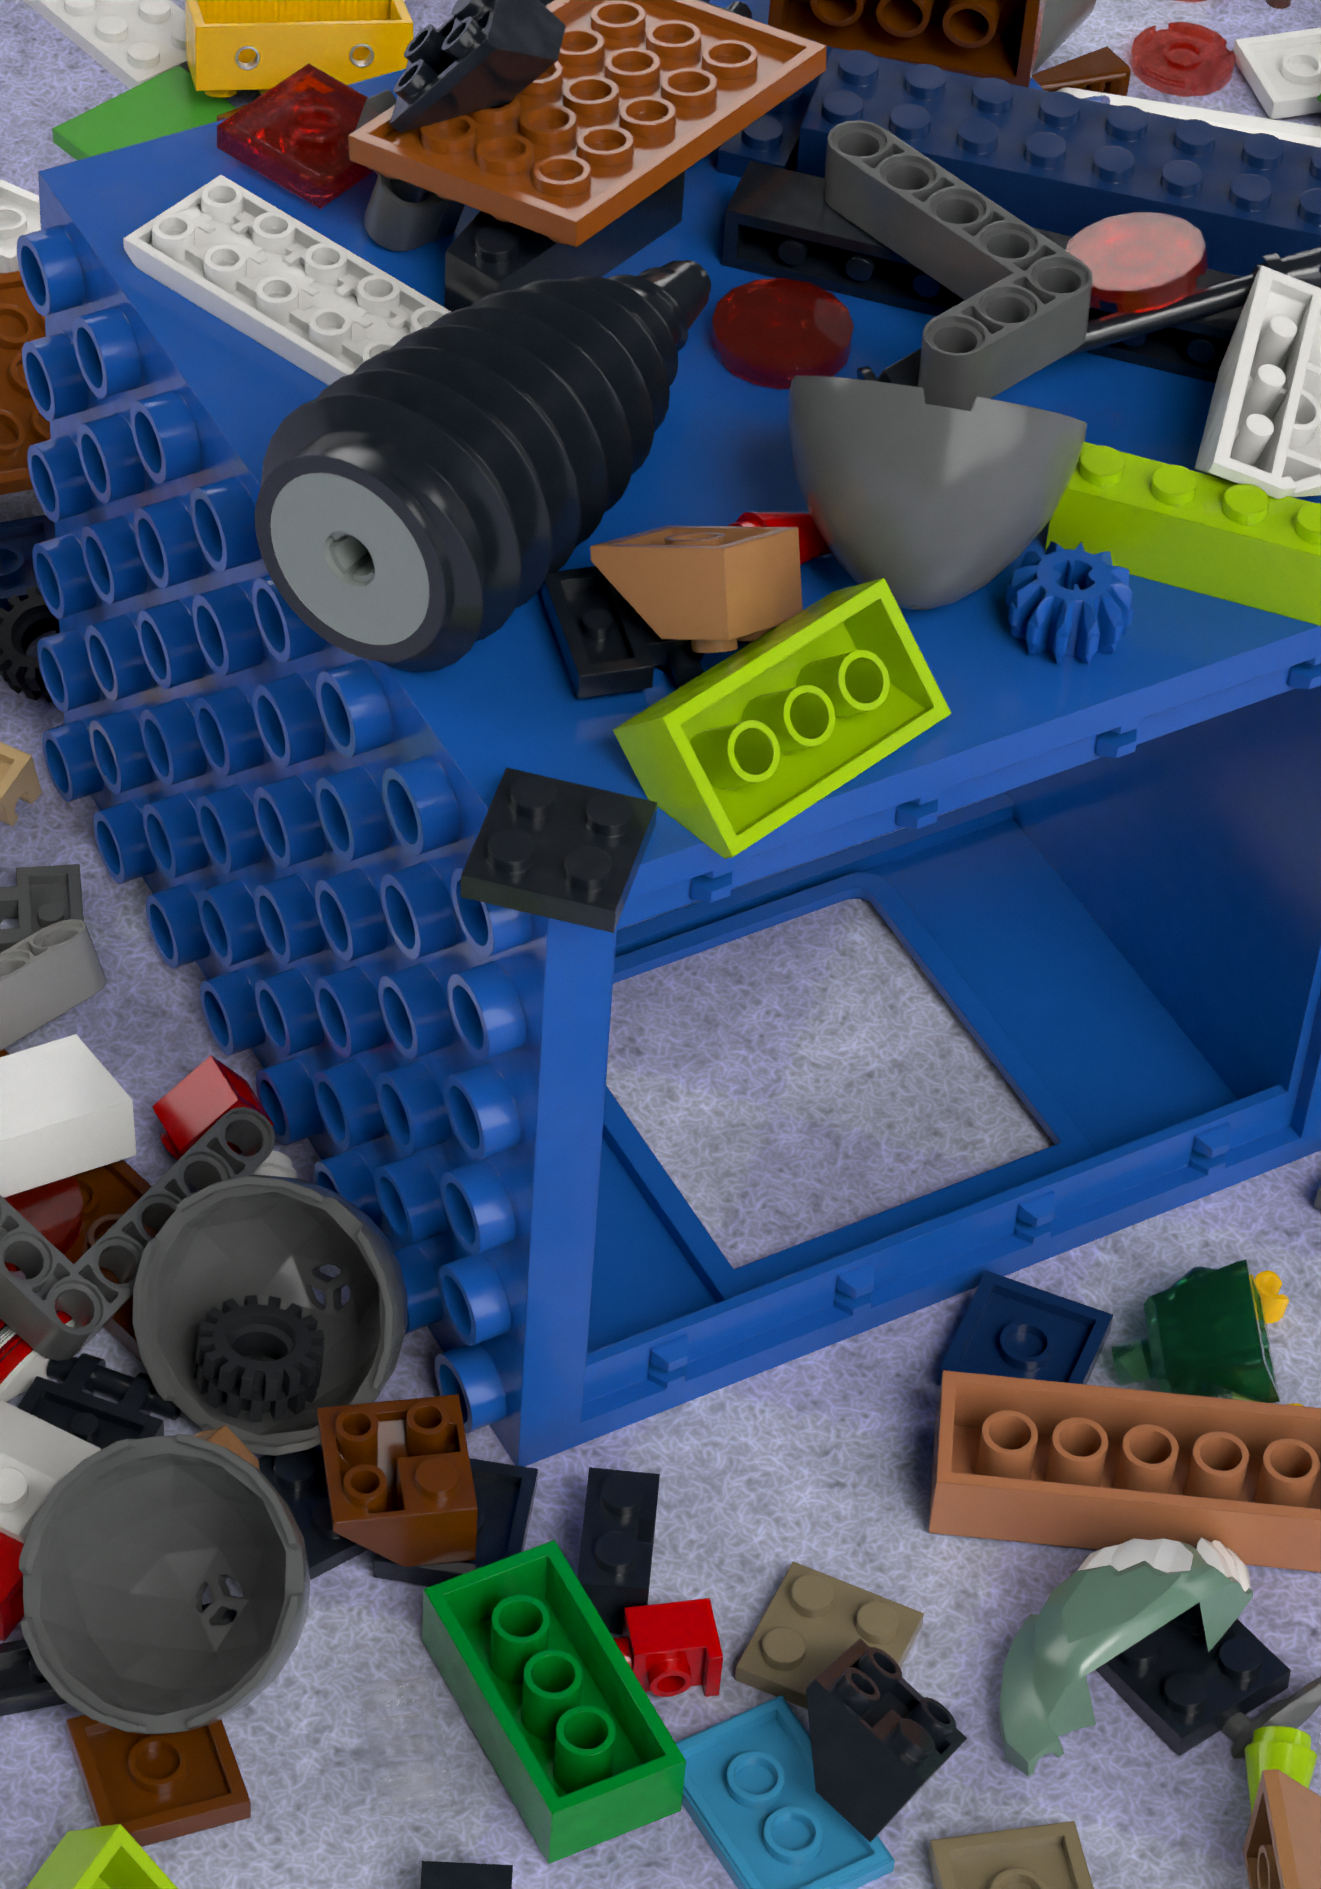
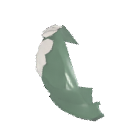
M1202 1537L1195 1547L1187 1543L1164 1538L1154 1540L1134 1538L1122 1544L1104 1547L1089 1554L1079 1569L1051 1592L1039 1615H1029L1013 1639L1003 1666L998 1728L1005 1759L1029 1777L1034 1774L1036 1763L1045 1754L1053 1753L1057 1758L1062 1756L1064 1751L1058 1739L1059 1736L1076 1729L1096 1725L1086 1675L1197 1603H1200L1209 1653L1253 1598L1249 1571L1238 1555L1229 1547L1226 1548L1220 1541L1214 1540L1211 1543Z

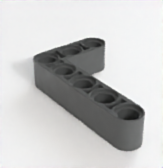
M857 120L846 121L830 130L826 148L825 202L834 211L965 300L936 316L924 327L918 387L924 389L925 404L968 411L975 397L991 399L1074 351L1084 343L1087 335L1093 283L1091 269L1084 262L883 127L872 122Z
M246 1107L234 1108L225 1113L75 1264L68 1260L0 1195V1318L32 1349L47 1359L56 1361L67 1360L78 1354L133 1298V1287L142 1252L147 1243L154 1239L147 1234L142 1224L148 1225L159 1232L165 1222L176 1211V1206L183 1199L193 1194L186 1187L185 1183L192 1184L200 1191L217 1182L253 1175L274 1149L275 1134L270 1122L258 1111ZM227 1142H231L238 1146L240 1150L243 1152L244 1156L234 1152L229 1147ZM4 1262L12 1263L19 1267L25 1274L26 1280L12 1275L5 1267ZM99 1267L112 1271L120 1284L106 1279ZM55 1310L63 1311L70 1315L75 1321L77 1328L67 1326L61 1322Z

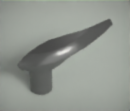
M1321 1676L1302 1687L1290 1697L1272 1703L1254 1720H1251L1243 1713L1233 1715L1225 1723L1223 1729L1220 1730L1234 1742L1231 1748L1232 1757L1245 1758L1244 1749L1252 1743L1253 1732L1258 1728L1285 1726L1298 1729L1321 1705Z

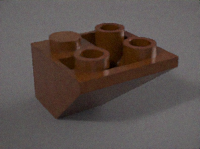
M459 1394L317 1408V1421L333 1532L403 1567L476 1560L478 1507Z

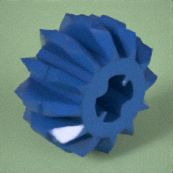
M1051 541L1045 553L1036 551L1026 552L1023 562L1019 565L1018 569L1013 571L1012 580H1009L1007 585L1005 603L1008 604L1007 614L1009 615L1008 621L1011 625V636L1026 639L1029 654H1037L1044 651L1054 653L1057 664L1065 656H1076L1083 663L1089 665L1096 652L1114 654L1117 643L1121 641L1122 636L1126 635L1127 626L1131 625L1135 602L1132 601L1133 591L1131 590L1132 585L1129 582V570L1120 566H1113L1110 551L1094 555L1086 552L1082 541L1075 550L1064 549Z

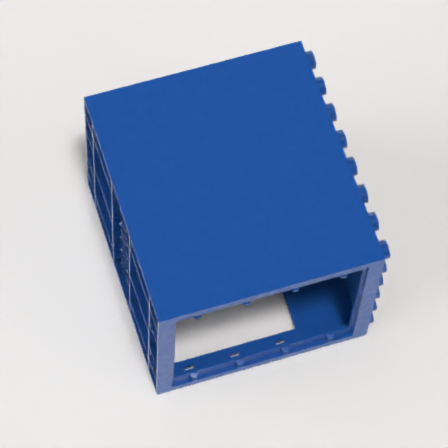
M710 0L711 4L725 9L734 1L743 2L750 8L752 20L768 25L770 0ZM405 69L38 171L41 230L21 235L18 238L17 260L28 297L37 312L45 316L46 337L26 342L23 345L22 362L32 399L40 414L47 421H50L51 439L29 446L27 453L28 469L34 492L46 516L55 523V538L35 544L32 552L34 572L40 592L51 613L59 619L60 630L58 634L40 639L37 645L38 661L45 686L54 704L64 715L63 725L45 730L42 734L43 754L50 777L56 790L66 802L90 795L99 808V811H96L93 816L94 834L103 863L113 880L118 884H122L142 877L151 890L152 894L146 898V915L153 940L165 963L170 968L175 969L196 961L207 980L203 981L200 986L202 1010L210 1033L219 1049L225 1055L230 1056L251 1048L262 1065L263 1069L259 1070L256 1074L257 1095L274 1124L272 1127L275 1138L284 1146L308 1138L321 1158V1161L316 1162L314 1165V1183L340 1194L364 1211L388 1238L401 1265L408 1294L407 1328L405 1334L427 1326L444 1352L438 1354L435 1358V1375L441 1396L459 1394L465 1433H470L490 1425L513 1463L517 1466L525 1467L979 1286L985 1271L1001 1276L1009 1275L1321 1151V626L1129 574V582L1132 585L1131 590L1133 591L1132 601L1135 602L1131 625L1127 626L1126 635L1122 636L1121 641L1117 643L1114 654L1096 652L1089 665L1083 663L1076 656H1065L1057 664L1054 653L1044 651L1037 654H1029L1026 639L1011 636V625L1008 621L1009 615L1007 614L1008 604L1005 603L1008 581L1012 580L1013 571L1018 569L1019 565L1023 562L1026 552H1046L1048 522L1022 554L984 587L955 603L928 610L900 608L952 714L736 856L724 859L657 806L656 825L614 933L460 897L461 874L506 767L649 800L613 729L680 687L676 684L672 672L666 671L661 665H655L652 688L578 699L542 600L541 588L526 604L514 609L512 615L501 629L485 639L475 641L471 650L458 662L436 671L413 672L392 668L378 661L364 659L347 653L319 636L290 608L273 583L262 559L257 541L255 509L261 489L263 461L272 436L289 414L300 405L316 399L328 385L140 271L132 263L123 244V238L219 175H223L444 307L446 250L480 210L465 205L455 232L433 243L429 242L421 247L405 252L389 250L378 245L368 235L364 227V214L378 175L366 166L350 161L348 135L356 130L366 99L388 89L397 99L398 95L394 92V87L405 72ZM1031 77L1029 88L1043 90ZM721 145L685 170L682 222L602 276L603 278L616 275L638 276L649 268L661 267L671 261L690 260L698 263L705 269L711 281V290L708 303L688 330L685 346L678 351L677 375L673 384L669 387V408L663 423L654 432L648 457L642 467L631 475L630 482L622 498L610 510L604 512L601 523L593 534L574 549L567 563L558 571L595 566L591 562L590 546L667 525L728 526L731 523H735L738 517L745 512L809 513L795 478L788 428L789 392L794 376H827L857 379V369L869 366L878 378L884 369L922 347L924 327L930 320L936 317L723 266L722 252L726 209L741 178L717 172L718 154ZM797 160L792 168V171H796ZM1082 352L1056 360L991 399L1034 407L1079 419L1087 423L1085 442L1112 447L1121 452L1170 465L1183 466L1189 470L1203 473L1195 470V465L1215 383ZM1321 495L1294 497L1313 503H1321ZM832 553L817 556L800 566L803 610L833 591L858 585L840 566ZM637 619L640 629L651 628L644 619ZM737 641L738 649L733 651L704 653L700 661L704 672L753 641ZM844 900H868L1055 1145L733 1269L606 1085L613 984Z

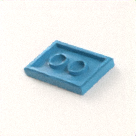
M782 1695L676 1742L686 1760L682 1805L738 1889H856L893 1872L895 1860L877 1835L869 1842L815 1791L810 1735Z

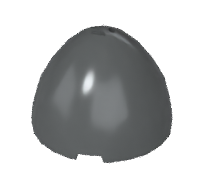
M794 376L789 392L788 428L795 478L815 526L836 561L858 585L885 578L898 606L905 609L928 610L955 603L987 585L1017 559L1052 518L1074 474L1086 437L1087 423L1070 416L978 396L975 397L969 411L925 404L924 389L922 387L841 377Z
M248 1175L214 1183L183 1199L176 1206V1211L165 1222L156 1237L148 1242L143 1250L133 1287L132 1324L141 1360L156 1391L163 1400L172 1401L188 1418L202 1429L201 1432L226 1425L254 1454L278 1456L308 1450L321 1444L317 1408L375 1402L393 1374L407 1328L408 1294L401 1265L388 1238L364 1211L346 1198L328 1188L299 1178ZM330 1264L339 1268L341 1272L333 1278L321 1273L320 1267ZM348 1284L350 1296L343 1306L341 1303V1289ZM312 1287L325 1292V1306L316 1299ZM257 1295L258 1304L268 1305L269 1296L281 1298V1309L286 1310L294 1303L303 1308L301 1319L312 1315L318 1321L317 1330H323L325 1337L320 1384L313 1402H305V1410L295 1415L287 1407L285 1419L273 1421L270 1412H263L262 1421L253 1422L249 1421L250 1411L241 1410L236 1419L225 1415L227 1403L224 1402L216 1409L207 1403L208 1393L200 1395L196 1388L197 1378H194L199 1327L201 1321L206 1322L207 1313L213 1307L222 1312L223 1302L232 1298L235 1299L239 1306H244L245 1296ZM259 1355L243 1356L248 1359L256 1361L274 1360L272 1358Z
M187 1434L117 1441L81 1461L53 1487L31 1524L19 1560V1570L23 1573L25 1618L20 1623L23 1637L37 1668L60 1698L89 1718L125 1732L164 1734L189 1731L214 1724L245 1707L278 1677L298 1645L309 1611L311 1580L304 1537L287 1502L258 1468L223 1446ZM227 1578H231L240 1584L243 1591L242 1598L230 1594L225 1582ZM209 1585L214 1601L203 1611L202 1596ZM227 1610L237 1611L233 1622L227 1625L217 1624L219 1618Z

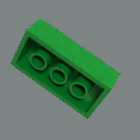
M555 1540L423 1589L422 1641L548 1864L681 1811L686 1760Z

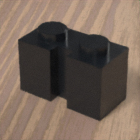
M589 1467L577 1578L609 1632L622 1635L624 1608L648 1605L660 1474Z

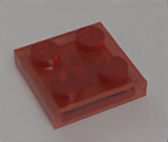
M308 63L217 125V148L321 209L374 172L366 166L350 161L348 135L356 130L368 97Z

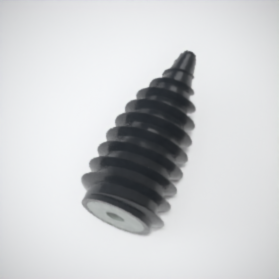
M676 260L661 267L649 268L638 276L616 275L609 278L581 276L569 280L545 279L530 282L516 290H505L489 294L471 306L446 313L428 327L404 336L389 350L382 351L364 361L352 374L341 377L325 388L316 399L300 405L282 421L270 440L263 461L261 489L255 509V530L262 559L273 583L290 608L314 632L343 651L364 659L378 661L392 668L413 672L436 671L458 662L469 652L475 641L485 639L501 629L512 615L514 609L526 604L540 590L547 573L555 574L567 563L574 549L593 534L601 523L604 512L610 510L622 498L630 482L631 475L642 467L648 457L654 432L663 423L669 408V387L673 384L677 375L678 351L685 346L688 330L709 301L711 281L705 269L694 261Z

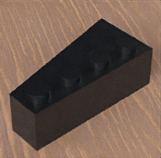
M685 171L577 248L571 245L556 243L548 236L514 223L499 221L491 214L480 211L446 250L444 308L452 312L471 306L489 294L505 290H516L533 281L545 279L569 280L581 276H604L682 222Z

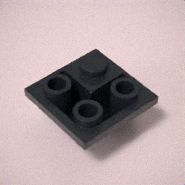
M458 0L452 9L453 16L438 29L432 24L426 26L413 38L406 48L404 57L408 59L405 72L394 87V92L398 97L390 125L399 133H403L510 102L558 61L566 25L539 0Z
M861 1638L818 1675L806 1688L815 1791L869 1842L894 1819L967 1739L956 1728L954 1717L941 1703L932 1698L923 1697L902 1678V1671L899 1665L890 1655L879 1648L869 1647Z

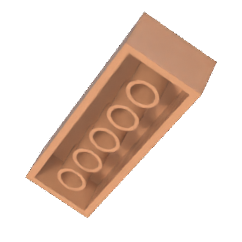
M943 1370L934 1429L929 1533L1095 1550L1119 1545L1134 1538L1145 1540L1164 1538L1187 1543L1195 1547L1202 1537L1211 1543L1214 1540L1220 1541L1226 1548L1229 1547L1245 1565L1321 1572V1408Z

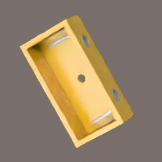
M185 0L186 60L196 91H204L206 95L211 97H231L237 94V90L258 89L260 94L266 96H284L290 94L291 89L312 88L313 92L320 93L406 69L408 59L404 57V52L413 40V21L403 0Z

